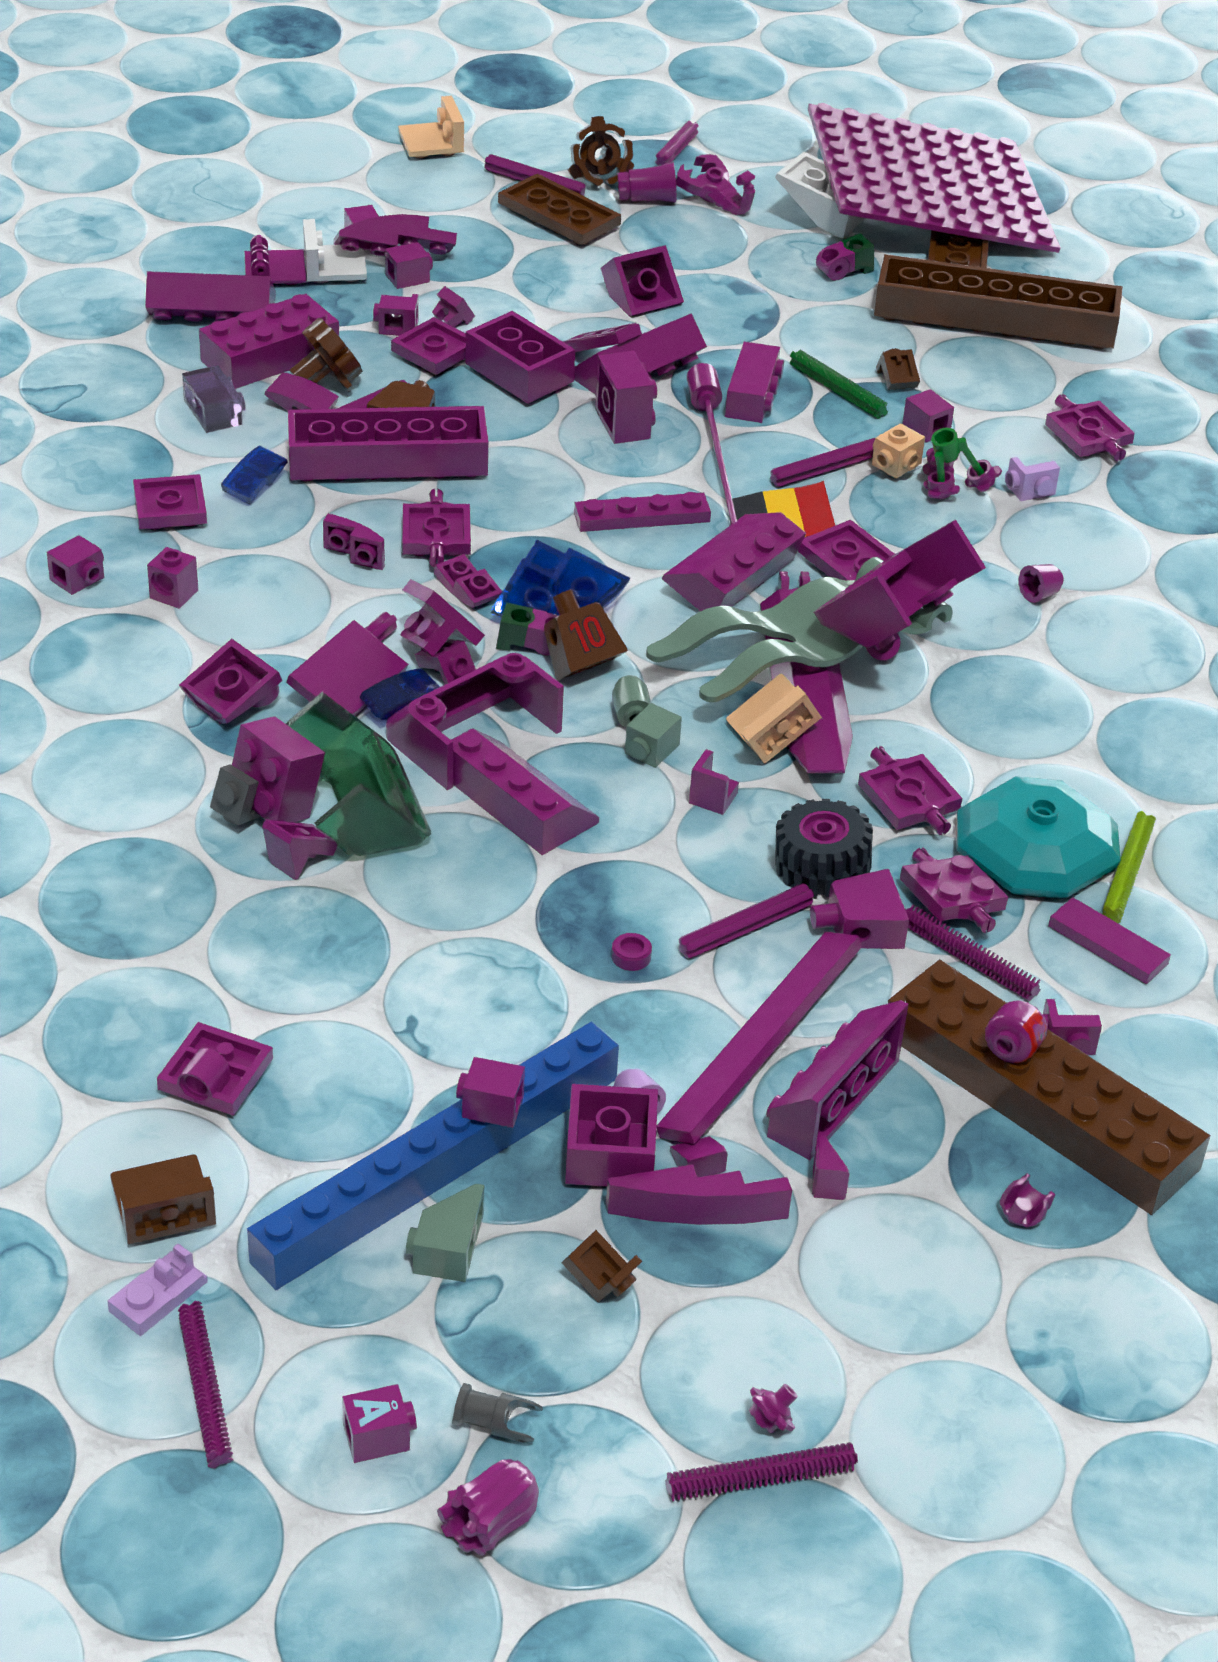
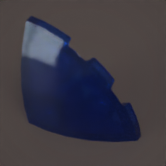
M536 540L526 558H522L493 606L491 613L502 618L506 603H512L559 616L553 597L571 589L580 608L598 602L604 609L622 593L629 583L630 577L571 548H568L566 553H563Z

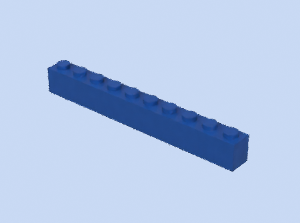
M592 1021L519 1064L520 1066H525L524 1098L513 1128L462 1118V1099L248 1227L249 1263L275 1290L280 1289L569 1110L572 1084L607 1086L614 1082L617 1077L619 1045Z

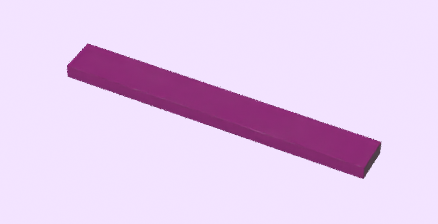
M824 932L657 1124V1132L660 1138L695 1144L862 948L858 935Z

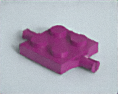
M1060 394L1056 397L1055 405L1061 410L1048 413L1045 425L1079 457L1090 456L1091 454L1104 451L1109 453L1115 461L1124 459L1126 451L1121 446L1133 444L1135 433L1100 400L1087 404H1076L1068 399L1065 394H1062V396Z
M438 488L437 496H435V489L430 491V502L420 504L403 503V554H413L416 556L430 555L429 563L434 568L436 559H438V564L444 562V555H471L470 504L443 502V491Z
M879 746V749L875 747L871 751L870 757L879 766L875 769L859 773V787L896 830L925 821L930 823L938 835L946 834L950 830L951 824L942 815L960 809L963 798L924 754L910 758L894 759L885 751L883 746Z
M924 847L922 849L918 848L913 852L912 859L917 864L902 866L899 879L939 921L956 918L969 919L984 933H986V930L990 932L994 929L996 921L988 913L1005 910L1008 896L967 855H957L952 858L937 860Z

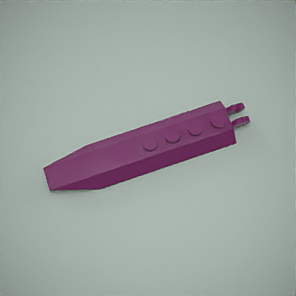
M779 571V590L760 603L761 611L774 607L798 589H789L787 571ZM801 571L798 579L799 587L810 582L809 572ZM764 635V636H765V640H767V639H779V640H783V641H787V642H793L792 640L785 639V638H775V637H771V636ZM783 662L769 667L771 680L779 674H783L794 687L799 686L805 692L822 717L786 747L807 773H845L853 734L840 663L827 667H813L798 662Z

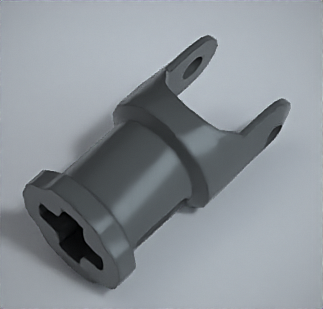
M463 1383L456 1400L452 1423L453 1425L461 1426L465 1422L491 1429V1434L520 1442H534L533 1437L508 1429L507 1423L513 1410L518 1407L534 1411H542L543 1407L536 1402L505 1393L498 1397L472 1390L471 1384Z

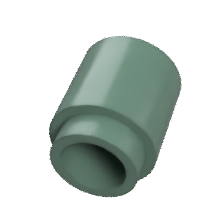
M628 675L616 682L612 691L616 715L619 723L627 727L651 703L647 685L640 678Z

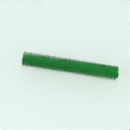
M801 349L798 352L792 351L790 354L792 358L790 365L867 413H870L877 419L882 415L886 416L888 413L886 410L887 402L878 396L876 397V395L865 390V388H862V386L854 383L834 369L829 368V366L818 361V359Z

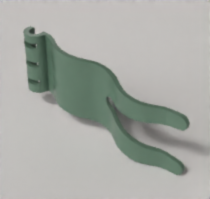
M873 557L866 561L858 571L856 580L845 581L835 577H825L811 581L795 590L779 604L764 611L749 612L730 606H716L700 611L691 616L667 637L647 646L646 657L653 662H664L691 652L719 634L739 629L752 630L767 636L793 641L767 639L747 648L721 674L700 687L699 697L706 702H718L734 694L756 675L775 664L798 662L813 667H827L840 663L851 657L863 646L821 625L813 612L882 563L883 560L879 557ZM931 601L908 617L912 624L901 630V632L922 634L930 631L936 617L944 623L951 620L953 614L952 607L946 602L935 606L934 602Z

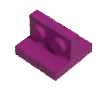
M412 579L402 589L422 607L419 611L414 612L408 617L404 624L405 629L400 634L413 646L434 657L451 634L475 646L485 636L434 590Z

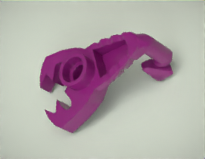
M706 154L695 158L694 165L702 166L701 172H705L696 178H691L693 169L684 170V164L680 166L676 176V186L701 197L707 202L715 203L716 206L722 207L723 210L730 211L734 215H742L750 211L756 191L751 183L755 179V175L747 170L736 177V184L738 186L743 185L744 192L743 196H741L729 182V172L717 155Z

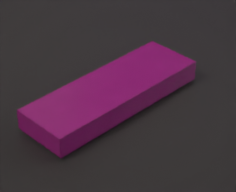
M631 323L582 333L563 342L574 348L575 352L620 344L641 335L642 332L639 323Z
M1074 897L1050 916L1049 927L1145 984H1148L1169 964L1170 953Z

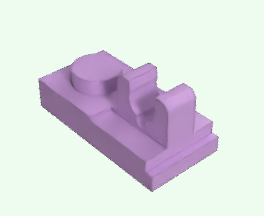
M176 1244L173 1247V1251L169 1252L162 1259L156 1260L151 1268L143 1274L141 1273L108 1299V1309L112 1315L141 1337L206 1284L208 1279L204 1273L194 1266L193 1254L180 1244Z

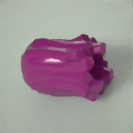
M500 1460L472 1481L458 1486L455 1490L447 1491L446 1504L437 1509L438 1516L443 1522L441 1529L446 1537L455 1538L462 1551L466 1553L474 1551L478 1555L484 1556L486 1551L494 1549L497 1542L506 1534L528 1522L536 1511L539 1488L535 1476L528 1467L518 1460Z

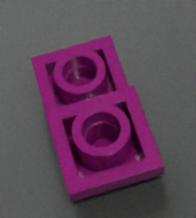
M284 372L278 376L264 393L266 397L287 411L293 410L295 407L299 410L332 409L339 396L315 382Z
M329 513L323 520L325 549L350 554V563L379 570L384 569L385 544L383 537L370 528L350 519Z
M465 554L435 565L434 575L457 599L472 608L502 597L503 591L485 568L477 571Z

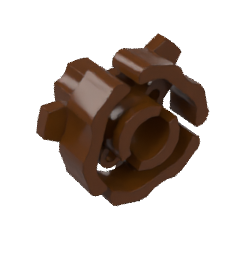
M603 116L591 117L590 125L576 134L578 141L584 139L581 146L580 144H572L570 147L573 164L567 170L573 179L582 177L593 185H601L603 179L594 178L590 173L605 175L616 168L617 171L613 176L604 179L607 184H615L618 181L617 173L628 172V170L633 169L635 164L631 162L633 158L632 141L622 140L625 149L622 158L618 141L612 135L605 133V131L610 130L618 137H624V129L614 124H606ZM601 148L600 155L602 158L595 159L596 150Z
M316 319L302 332L308 341L307 344L311 349L310 353L289 371L293 375L303 377L315 383H318L330 373L350 392L354 389L350 382L363 372L361 365L336 332L323 319Z

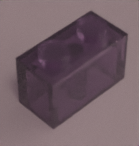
M218 365L182 373L184 401L206 433L243 425L242 411L246 409L244 397L241 392L235 390L230 376H226Z

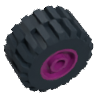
M812 799L807 800L805 804L798 803L793 805L791 811L786 810L781 815V820H778L776 824L775 866L778 876H783V882L787 886L794 884L795 887L800 884H806L813 891L814 897L818 895L829 897L830 885L834 881L870 873L872 866L873 827L869 823V818L865 813H860V809L856 806H847L846 802L840 800L833 802L830 799H822V801Z

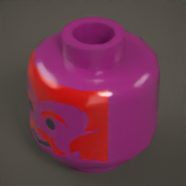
M1020 1000L1007 1002L1000 1007L985 1028V1040L989 1049L998 1058L1014 1064L1025 1062L1031 1058L1047 1036V1023L1043 1014L1035 1006Z

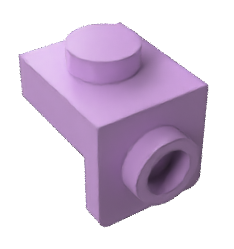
M1018 457L1010 458L1009 468L1005 474V482L1008 489L1020 501L1052 496L1056 493L1060 467L1055 461L1024 466Z

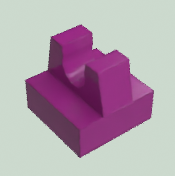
M446 286L436 294L440 301L432 313L437 319L444 320L446 324L455 327L460 322L468 325L475 317L464 298Z

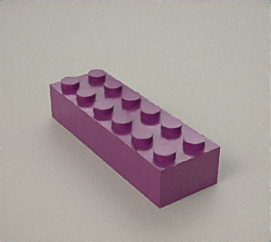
M484 406L288 410L290 480H345L355 478L375 480L398 477L409 479L412 477L443 478L445 476L476 477L488 475L489 442Z

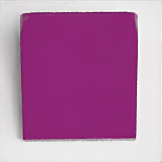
M710 1136L698 1139L695 1144L681 1143L670 1146V1152L677 1166L693 1164L697 1177L726 1171L728 1153L723 1145Z
M819 1136V1139L816 1140L813 1161L812 1194H814V1198L844 1200L847 1194L849 1170L828 1139L824 1136Z

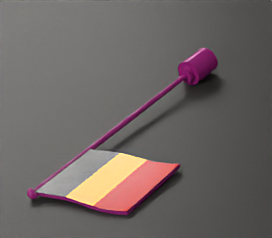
M699 363L691 367L686 376L691 402L696 409L707 412L731 524L745 514L781 512L806 532L804 538L835 526L824 480L803 487L761 491L732 499L713 409L718 407L722 401L716 369L707 363Z

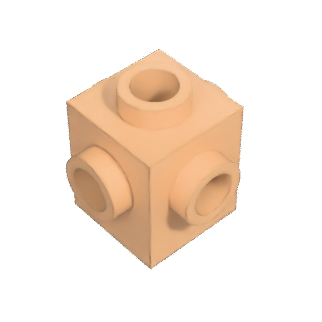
M901 423L875 438L872 465L897 479L921 464L925 436Z

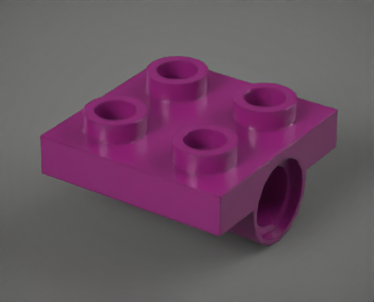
M197 1022L158 1075L157 1088L166 1093L234 1116L273 1060V1047Z

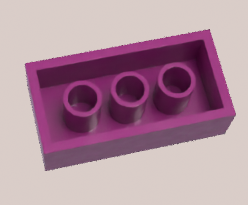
M298 294L290 299L278 303H270L263 308L251 312H243L236 317L224 321H215L211 325L199 328L201 362L234 390L289 371L310 353L311 349L307 344L308 341L302 334L304 329L316 319L321 318L339 336V321L309 295Z

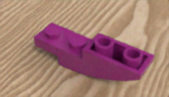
M395 214L373 217L353 223L339 230L333 244L340 245L346 251L363 249L369 250L375 256H385L386 248L396 247L398 244L405 245L418 242L424 249H429L430 253L444 255L449 253L456 245L457 233L428 228L429 216Z

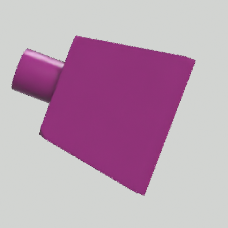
M889 869L836 880L830 885L828 904L811 905L810 920L813 929L833 927L835 933L858 935L862 949H905L909 918Z

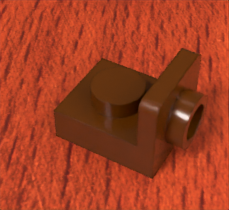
M894 348L882 352L876 365L877 373L884 374L887 389L917 388L920 378L912 349L900 350Z

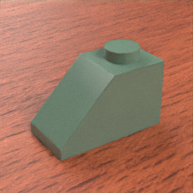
M474 1184L422 1210L418 1228L410 1227L406 1243V1254L413 1255V1274L466 1282L484 1215L485 1185Z

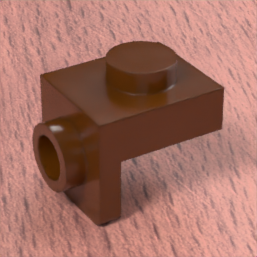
M595 1230L561 1263L597 1302H600L610 1292L619 1297L637 1280L631 1272L642 1260L635 1255L626 1262L605 1238Z

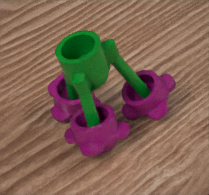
M942 428L933 433L931 437L933 447L926 452L927 463L923 465V472L928 475V480L923 483V487L928 489V496L930 498L946 499L951 495L959 493L960 487L955 485L953 465L958 459L960 451L963 452L971 464L965 479V485L968 488L976 487L979 492L987 491L995 483L996 478L1001 475L1002 470L999 466L992 467L988 460L982 459L977 461L968 448L966 438H958L957 432L952 428Z

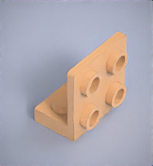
M441 96V107L437 108L438 122L398 126V132L410 157L425 158L428 155L438 154L451 156L455 153L464 152V120L452 96Z
M779 674L727 716L726 720L765 764L822 717L805 692L799 686L794 687L783 674Z

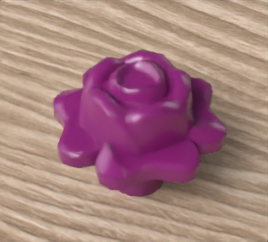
M783 1384L776 1392L763 1388L760 1390L755 1387L751 1388L750 1393L753 1404L749 1412L756 1420V1423L761 1428L767 1429L769 1433L775 1432L778 1428L782 1431L786 1429L792 1432L795 1426L792 1423L793 1419L789 1406L798 1398L796 1392L787 1384Z

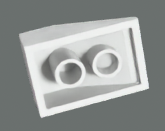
M802 152L776 173V180L814 223L828 231L829 234L843 239L866 219L839 213L824 161L806 152Z

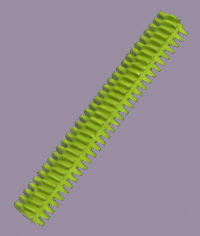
M1139 811L1135 816L1136 818L1134 819L1132 830H1130L1120 859L1121 861L1116 869L1117 871L1104 903L1105 905H1103L1104 908H1102L1103 913L1101 914L1116 923H1120V920H1122L1127 901H1129L1128 898H1130L1129 895H1131L1130 892H1132L1131 889H1133L1132 886H1134L1133 883H1135L1134 880H1136L1135 877H1137L1136 874H1138L1147 844H1149L1148 842L1154 829L1153 827L1155 826V816L1146 815L1144 811Z

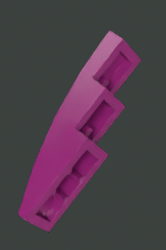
M691 1164L608 1178L606 1209L608 1214L655 1222L694 1225L747 1224L788 1219L792 1188L787 1177L745 1184L740 1171L697 1177L694 1166Z

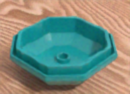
M1015 776L957 810V851L963 856L967 855L983 872L997 881L1002 888L1015 895L1057 899L1068 898L1117 868L1121 861L1118 824L1108 813L1062 780Z

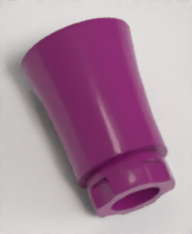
M674 162L617 173L619 200L677 201Z

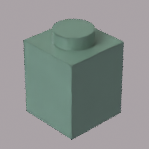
M650 703L626 727L625 754L656 768L680 745L682 717Z

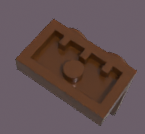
M195 1154L115 1171L110 1174L112 1188L128 1245L216 1224L212 1182L210 1176L203 1177L198 1157Z

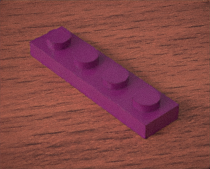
M686 492L674 495L655 494L647 497H621L619 499L606 500L589 499L587 501L574 502V514L580 532L707 523L711 519V510L704 492Z

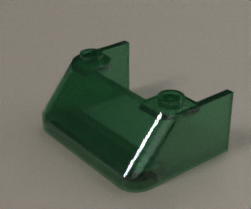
M323 692L285 723L325 752L319 782L325 780L332 786L338 803L314 823L316 828L335 840L346 854L351 855L354 853L357 856H365L421 844L432 834L400 758L385 738Z

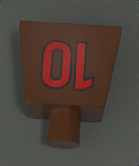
M572 589L553 597L559 616L544 625V633L557 681L612 661L628 651L620 635L598 602L580 608Z

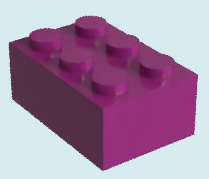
M510 311L466 331L465 364L528 404L574 382L575 349L516 312Z

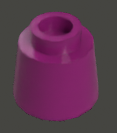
M1052 564L1025 566L1020 571L1018 577L1020 592L1027 601L1032 603L1039 602L1058 593L1064 581L1061 570Z

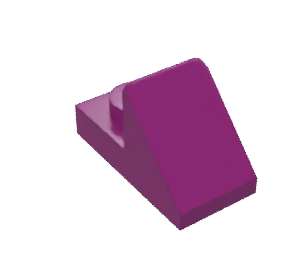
M265 819L262 825L270 863L294 880L299 878L308 857L315 858L316 855L333 856L339 844L337 840L313 824Z

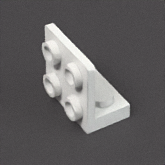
M303 219L307 282L326 283L339 280L356 282L367 279L363 249L346 251L340 245H323L322 230L316 231L315 219Z

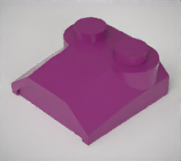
M231 638L182 681L179 687L199 709L218 723L227 724L252 706L264 707L271 704L279 694L278 684L283 680L276 669Z

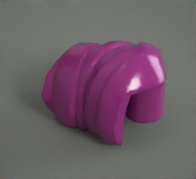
M1028 1173L1020 1179L1013 1181L1005 1189L999 1202L1006 1219L1015 1225L1024 1227L1036 1226L1044 1220L1047 1210L1050 1209L1056 1195L1052 1191L1044 1195L1033 1188L1029 1183L1030 1174Z

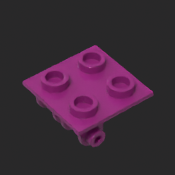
M256 235L250 240V251H244L246 275L270 276L273 284L296 285L298 283H306L304 249L268 250V241L264 236Z

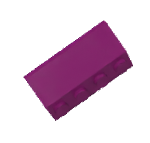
M147 271L145 308L149 315H153V318L157 320H171L172 316H184L185 320L194 322L202 321L203 317L215 318V321H224L236 317L240 313L251 312L263 308L270 303H275L276 290L270 276Z
M692 313L594 354L575 366L574 380L596 395L598 355L635 350L640 361L646 364L647 373L652 379L651 373L657 371L658 375L661 376L674 370V363L680 361L681 365L684 366L699 358L697 353L705 349L707 345Z
M781 512L745 514L666 572L662 580L699 611L716 606L733 607L794 560L806 532Z
M474 728L451 739L453 741V785L542 856L599 823V817L501 741Z
M899 1000L861 1010L850 1023L844 1022L828 1047L822 1046L818 1050L812 1064L806 1071L800 1070L794 1076L790 1088L782 1096L777 1095L773 1098L766 1112V1117L769 1118L767 1137L810 1161L814 1157L816 1140L819 1139V1136H824L829 1140L899 1062L908 1003Z

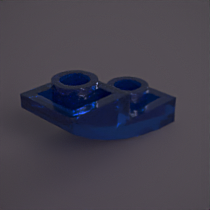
M259 445L241 459L221 483L222 491L251 505L265 485L271 487L288 461L286 458Z
M422 668L386 678L364 690L359 698L370 708L374 716L381 720H388L389 717L413 700L440 686Z

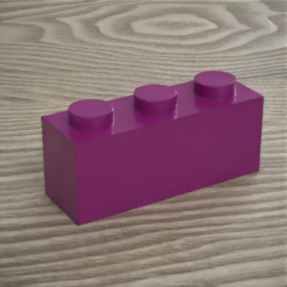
M743 342L727 390L726 418L762 423L766 411H772L774 395L777 394L779 378H782L784 370V360L779 359L780 347Z

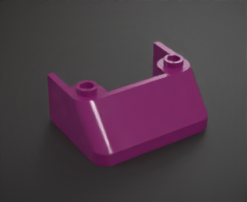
M955 519L889 557L813 613L821 625L866 648L874 645L877 650H880L896 639L894 634L912 624L908 618L931 601L934 602L935 606L946 601L954 595L951 591L954 586L986 567Z
M509 653L413 700L388 718L386 722V738L394 747L448 791L453 788V741L444 735L442 731L511 698L550 730L558 734L562 732L564 686L529 658L519 653Z

